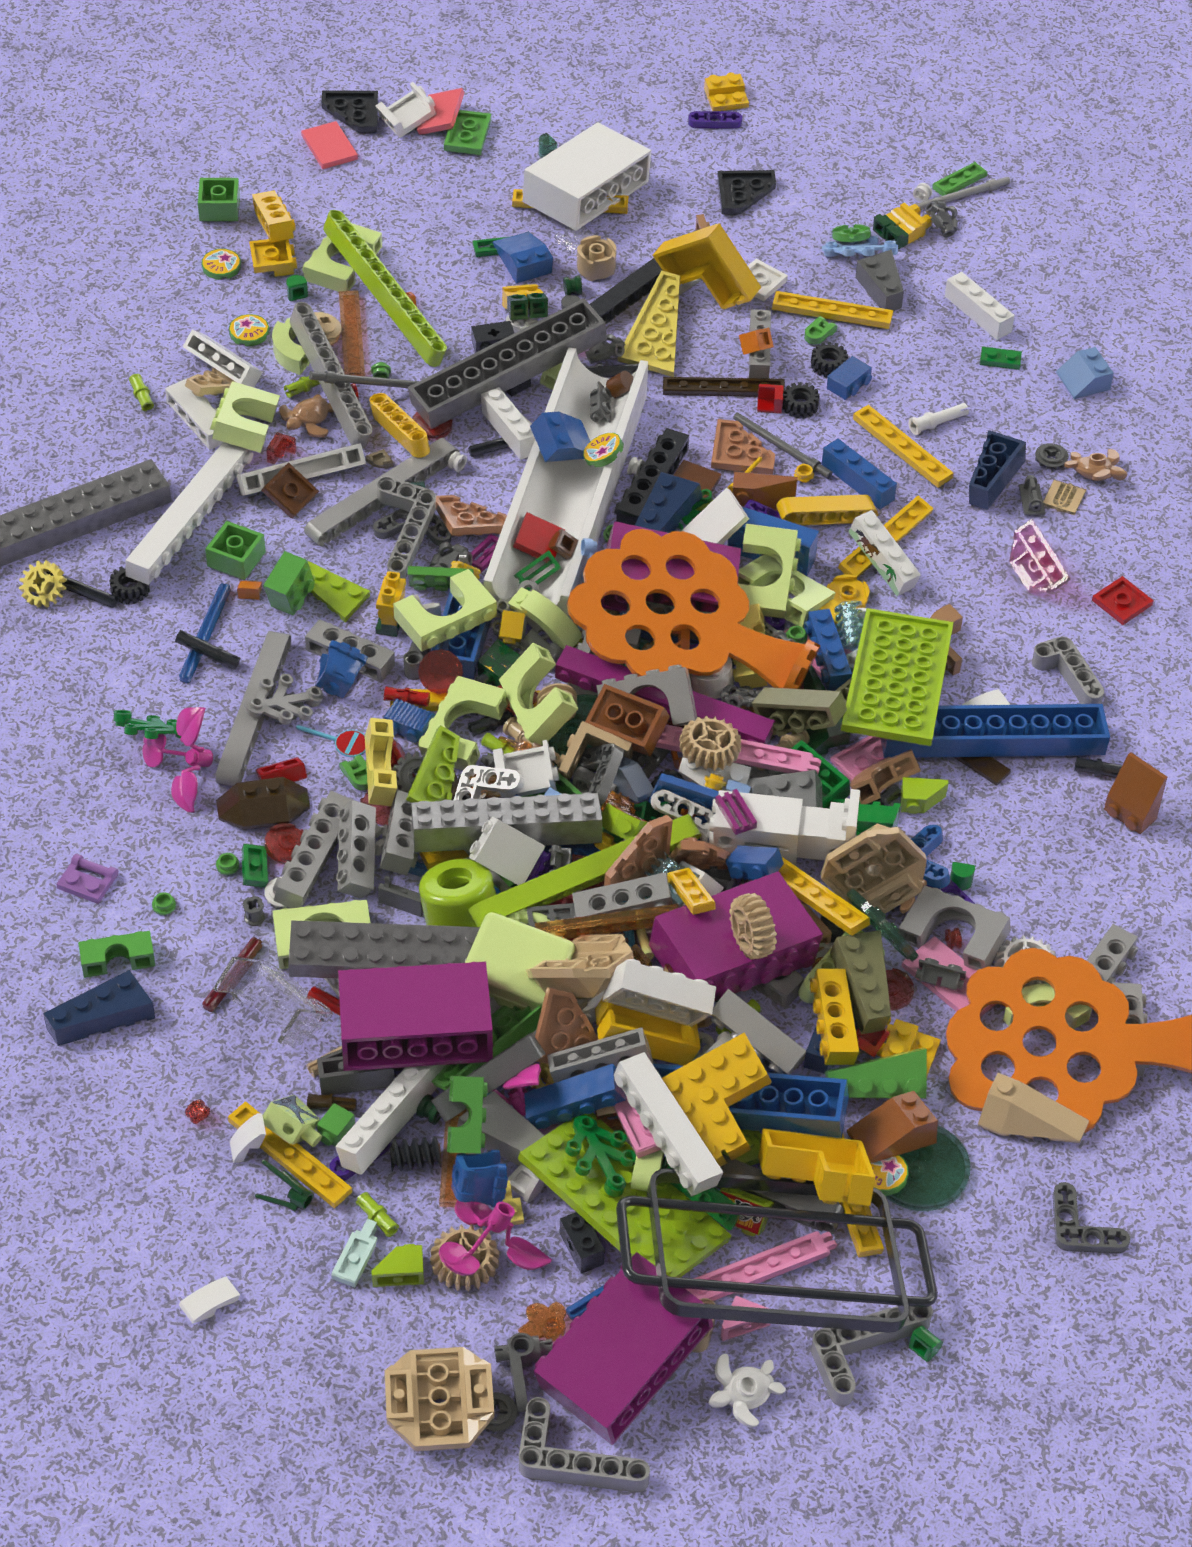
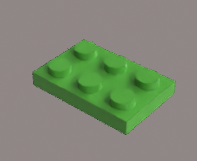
M459 110L453 129H448L444 142V151L481 155L491 123V114Z
M408 566L409 584L416 590H426V587H433L437 591H447L450 588V577L467 569Z

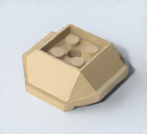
M876 824L827 854L821 871V879L838 896L857 909L873 910L874 913L883 915L922 892L927 861L926 855L899 827L889 828Z
M622 934L581 935L572 941L575 945V953L572 960H568V958L566 960H543L533 968L526 969L528 978H532L545 993L547 987L569 991L573 993L575 998H594L607 989L616 967L628 959H634L633 951L626 943Z
M464 1347L410 1350L394 1365L384 1370L387 1424L414 1451L469 1448L494 1418L491 1363L480 1359ZM437 1399L445 1400L443 1403H435L434 1401Z

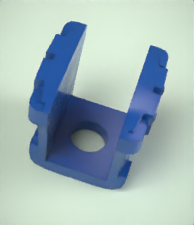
M332 640L328 647V654L323 653L319 660L320 670L315 686L320 689L323 688V691L330 695H336L343 699L353 685L358 672L366 664L368 657L362 654L361 650L350 647L347 643H339Z
M490 1149V1151L481 1154L458 1153L456 1155L452 1170L451 1188L458 1201L479 1202L495 1207L498 1202H502L505 1199L508 1182L506 1164H501L499 1150Z

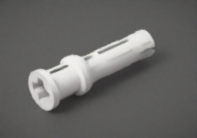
M961 403L936 413L926 412L921 417H912L909 419V428L914 435H919L921 431L927 429L933 430L938 424L967 416L969 410H961L968 408L965 403Z

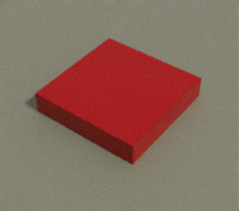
M526 512L513 547L535 558L540 557L549 550L555 558L557 553L549 548V542L552 536L563 528ZM546 557L542 561L547 563L549 561V558Z
M1121 576L1092 597V601L1122 625L1151 607L1154 602L1153 599L1124 576Z

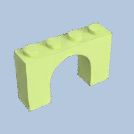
M351 223L377 255L382 248V233ZM328 236L323 238L321 245L317 250L313 251L311 258L308 262L304 263L302 269L307 282L344 294H348L354 286L356 277L352 267L330 259L332 256L340 253V251Z
M232 381L230 388H225L223 398H221L219 408H217L215 418H213L210 430H214L212 439L261 453L269 425L246 419L240 415L251 416L272 423L280 395Z
M746 524L743 552L771 556L779 562L783 572L775 583L768 586L738 585L745 591L749 599V605L759 603L764 616L785 618L786 611L791 609L789 604L791 598H788L789 591H794L795 585L792 571L797 572L798 558H795V552H800L801 546L798 530Z
M762 555L739 569L738 584L760 587L771 585L780 578L783 572L782 567L773 557ZM792 571L795 585L794 591H789V593L795 597L789 601L791 609L786 611L784 619L804 628V622L808 619V612L819 610L830 600L834 599L835 592L798 571Z
M469 569L450 577V592L462 605V608L455 614L449 616L430 614L413 595L393 603L394 619L421 652L497 617V601Z
M532 643L499 681L503 689L506 690L507 698L510 702L509 705L517 716V722L525 732V738L531 743H538L543 746L542 741H549L573 716L578 707L570 693L557 687L536 707L533 706V696L536 687L556 664L548 649Z
M457 676L454 683L449 686L448 694L444 701L440 702L435 717L430 720L425 735L421 736L418 747L421 755L423 756L427 752L436 729L440 725L449 730L453 721L462 715L478 713L500 720L509 704L506 690ZM464 738L459 739L457 762L454 764V768L464 770L466 767L476 764L480 757L476 742Z
M367 900L273 910L279 969L289 968L291 920L370 923Z

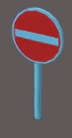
M300 725L296 726L298 730L335 741L336 750L344 756L355 757L366 751L365 735L358 730H346L335 737Z

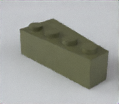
M764 687L752 702L755 714L775 721L772 736H784L788 732L794 731L801 733L805 729L810 728L816 730L832 727L838 723L847 711L841 691Z
M881 930L854 934L853 936L836 937L830 955L836 969L846 970L852 1011L861 1034L883 1031L891 1017Z

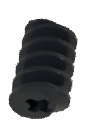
M436 1136L432 1137L431 1144L428 1143L426 1137H423L421 1145L418 1144L416 1138H413L411 1146L408 1145L406 1139L402 1140L400 1147L396 1140H393L390 1147L391 1172H393L395 1165L398 1166L400 1171H403L405 1164L408 1165L411 1171L415 1163L422 1170L425 1162L428 1163L430 1169H433L435 1161L442 1168L440 1143Z

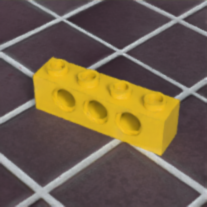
M275 190L252 194L254 212L270 242L293 239V231H296L294 219H291L290 212H287L286 205L283 204L281 196L278 197Z
M817 969L814 978L810 979V992L814 993L815 997L813 1000V1012L818 1016L816 1031L817 1034L821 1035L820 1054L824 1055L825 1065H854L859 1054L846 970Z

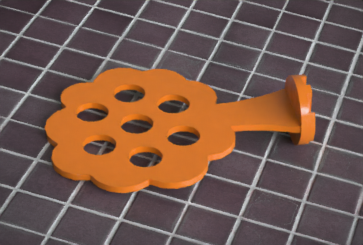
M635 529L626 533L621 540L620 549H604L596 552L588 559L583 571L584 583L577 585L570 592L567 602L568 614L573 622L586 630V642L590 650L600 659L607 662L625 663L630 672L637 674L638 677L646 675V671L659 669L660 672L668 671V667L673 665L686 667L689 673L694 675L710 676L719 672L726 665L728 657L757 673L774 688L799 689L821 646L810 639L805 644L778 639L741 625L740 623L744 621L749 611V599L745 591L737 584L738 577L735 567L723 555L710 551L705 542L699 537L684 531H673L662 537L646 529ZM628 559L641 560L648 566L650 575L642 580L631 579L624 574L621 564ZM672 559L685 560L693 567L694 575L688 579L674 578L666 570V563ZM698 592L708 593L718 601L719 609L710 614L701 613L692 606L690 597ZM653 593L664 594L674 603V610L668 614L654 613L646 605L645 599ZM609 594L622 596L629 603L630 610L621 616L609 614L601 606V599ZM678 628L690 629L699 638V645L691 650L679 648L671 640L670 634ZM632 629L646 630L653 637L654 646L648 650L634 649L627 643L625 634Z
M1028 948L1019 950L1009 957L1003 968L988 966L972 974L967 983L966 991L969 1005L959 1009L949 1020L946 1031L948 1049L956 1060L950 1069L948 1082L951 1094L957 1102L968 1109L982 1111L988 1092L994 1082L986 1078L982 1073V1062L990 1055H1004L1014 1064L1015 1070L1011 1078L1026 1085L1035 1080H1046L1052 1083L1058 1092L1056 1102L1089 1120L1084 1134L1093 1129L1100 1120L1104 1104L1119 1102L1131 1093L1137 1078L1136 1064L1168 1067L1192 1074V1015L1160 1022L1126 1024L1129 1017V1002L1118 987L1102 980L1093 964L1083 958L1074 956L1057 958L1043 949ZM1042 980L1052 986L1055 997L1051 1003L1045 1006H1032L1023 998L1022 988L1030 981ZM991 1004L1004 1005L1012 1011L1013 1022L1004 1030H990L980 1020L981 1011ZM1080 1004L1091 1007L1097 1013L1098 1023L1089 1031L1081 1032L1072 1029L1065 1020V1013L1069 1008ZM1035 1029L1048 1031L1056 1040V1048L1047 1056L1030 1054L1023 1045V1038L1028 1032ZM1087 1055L1099 1063L1101 1072L1091 1082H1078L1069 1075L1067 1064L1075 1056Z

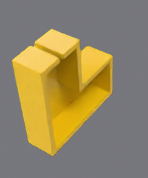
M720 223L664 241L652 255L662 271L680 275V285L701 278L721 309L750 302L761 289L759 282Z
M603 997L595 1008L598 1040L642 1027L653 1059L682 1066L692 1062L701 1048L697 1024L692 1027L602 1001Z
M744 1032L662 1078L720 1167L727 1164L721 1152L726 1150L730 1159L734 1160L752 1150L728 1107L772 1083Z
M763 1128L758 1154L763 1175L771 1179L791 1178L793 1181L800 1183L806 1182V1180L814 1181L819 1200L827 1204L847 1201L849 1206L860 1208L863 1205H871L875 1174L862 1141Z

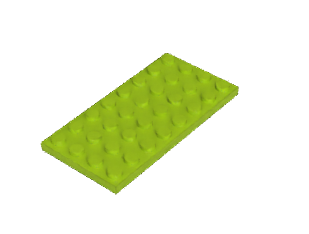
M867 608L846 702L847 711L843 716L841 731L931 746L954 622Z
M594 1113L584 1114L592 1117L597 1122L598 1127L611 1133L614 1132ZM576 1117L522 1150L519 1153L518 1160L620 1251L616 1215L617 1203L626 1196L648 1197L647 1191L631 1189L634 1166L626 1167L621 1162L610 1157L608 1159L615 1172L622 1175L626 1182L624 1192L619 1197L609 1196L605 1192L604 1185L607 1178L596 1157L587 1176H580L576 1173L577 1161L583 1159L589 1144L584 1139L580 1154L576 1157L569 1156L565 1152L567 1142L575 1136L573 1122ZM597 1137L599 1142L604 1143L621 1152L625 1150L634 1151L633 1147H631L627 1142H625V1145L623 1147L616 1148L612 1146L610 1142ZM670 1183L658 1184L657 1198L690 1200ZM629 1206L626 1208L631 1256L637 1252L655 1265L649 1208ZM658 1208L666 1275L669 1277L681 1278L731 1239L732 1235L706 1212Z

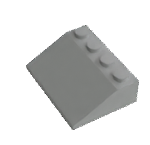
M728 989L713 1007L712 1015H710L713 1017L711 1022L721 1030L725 1027L732 1032L730 1035L732 1039L745 1032L760 1061L764 1058L771 1063L769 1068L776 1074L790 1075L805 1060L806 1050L731 990Z

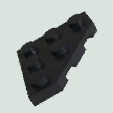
M322 90V109L357 132H377L378 111L376 105L378 104V91Z
M775 170L718 171L717 173L721 214H741L776 188Z

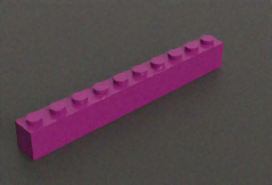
M568 645L565 646L555 666V678L598 693L597 685H602L603 680L615 679L616 681L624 680V676L632 674L626 666L607 662L598 656ZM655 687L640 689L634 694L637 697L665 707L670 716L669 721H672L669 702L662 690ZM692 691L697 717L704 719L707 716L709 719H713L716 716V719L719 721L725 719L726 724L732 723V727L738 729V735L741 736V739L768 744L773 734L774 720Z

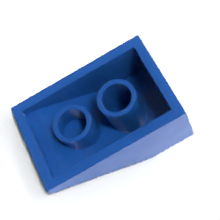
M529 231L493 241L494 248L497 249V253L516 284L552 273L553 256L547 246Z
M559 411L544 412L530 425L545 462L584 459L583 451L590 442L582 420Z

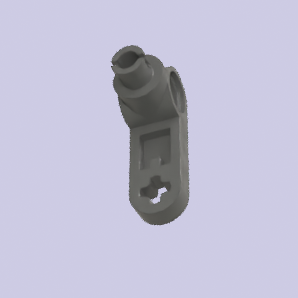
M516 1333L506 1340L507 1345H494L496 1363L509 1360L517 1413L526 1412L527 1406L522 1368L537 1362L541 1356H547L553 1349L552 1338L539 1340L538 1335L530 1336L526 1333ZM525 1349L526 1352L520 1353L516 1350Z

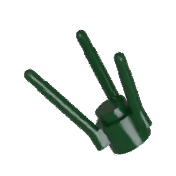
M263 1159L261 1163L292 1187L287 1195L290 1202L259 1193L255 1194V1197L287 1207L294 1212L298 1208L305 1210L311 1203L314 1193L300 1184L287 1171L283 1170L281 1172Z

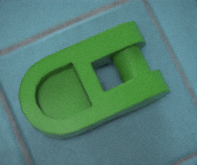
M819 316L805 329L804 339L810 344H820L827 337L832 336L837 331L838 326L833 322L828 323L825 318Z
M360 754L353 757V760L349 762L345 760L339 763L340 770L346 775L355 789L368 790L366 761Z

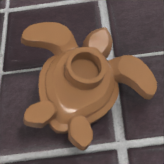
M320 394L301 401L293 408V411L286 405L280 406L279 413L281 418L287 421L288 430H295L302 426L306 427L308 435L312 437H325L328 435L327 429L321 428L316 424L323 422L328 412H334L331 404L327 403V400L322 398Z
M1114 449L1107 450V458L1102 453H1093L1088 457H1082L1078 452H1071L1072 460L1064 464V467L1073 468L1083 477L1095 481H1102L1111 477L1116 480H1123L1127 477V472L1124 469L1115 466L1119 462L1120 456Z

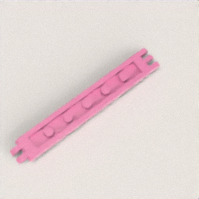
M666 725L655 747L681 752L679 739L683 728ZM741 739V751L736 761H733L734 763L784 773L816 770L818 774L819 766L821 765V760L814 758L812 753Z
M816 1231L693 1279L758 1284L829 1256L830 1250L835 1249L837 1243L835 1240H831L833 1236L830 1232L820 1235L819 1231ZM686 1289L698 1299L708 1298L712 1301L733 1293Z

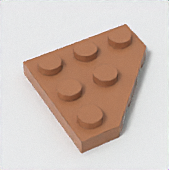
M718 419L711 468L745 472L754 461L762 457L761 462L751 472L773 475L775 453L771 450H766L762 446V442L752 433H747L739 421Z
M455 495L436 496V510L451 535L460 537L472 534H501L507 517L506 514L501 512L493 514L487 511V507L471 502L470 505L460 502L461 498Z
M668 815L654 819L643 827L605 873L604 886L660 873H668L673 820Z
M693 837L684 838L669 855L668 866H678L681 861H684L698 869H710V866H717L718 869H728L726 858L730 856L731 852L705 841H697Z
M547 987L535 1038L546 1054L535 1062L549 1064L547 1057L549 1054L598 1040L594 1028L585 1013L582 1012L573 993Z

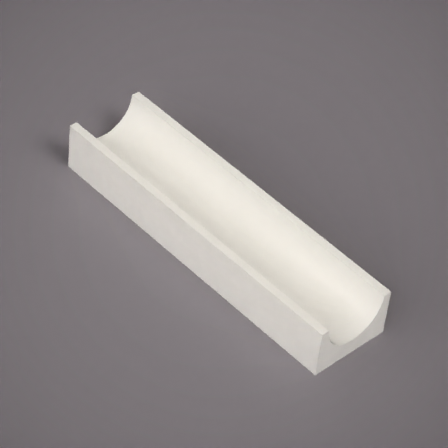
M568 347L545 412L559 411L582 420L590 441L605 433H616L623 441L624 448L622 453L619 451L616 460L603 467H595L594 465L589 466L585 459L545 462L538 444L534 440L484 578V587L497 602L502 599L507 600L518 592L520 581L514 575L537 559L513 547L526 512L565 529L566 532L579 540L570 559L566 560L557 553L555 559L561 566V569L538 584L539 593L552 601L571 619L568 614L567 602L570 592L577 585L582 584V571L588 561L587 556L581 555V541L583 538H589L598 544L647 397L648 361L640 360L638 369L632 374L633 381L630 390L615 399L613 397L610 399L612 408L611 422H608L606 418L599 422H594L590 418V408L592 407L590 405V393L598 388V381L606 387L608 378L598 376L589 371L580 362L576 348ZM541 561L522 574L523 578L530 575L546 562ZM550 565L530 580L535 582L552 570L554 565ZM502 604L499 606V608L504 610L507 608V606L505 604ZM497 611V617L501 618L502 614Z

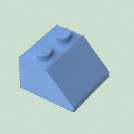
M1096 347L1077 351L1056 371L1073 399L1110 390L1114 374Z

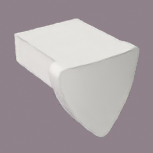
M522 1164L508 1177L511 1189L522 1196L526 1203L532 1201L546 1185Z

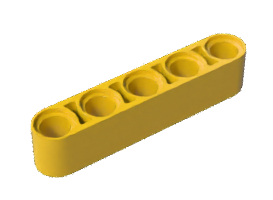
M377 393L370 397L369 401L373 418L412 456L421 458L430 453L426 431L384 393Z
M869 495L786 497L779 500L776 504L781 519L799 525L852 524L855 517L871 510L878 516L876 507Z

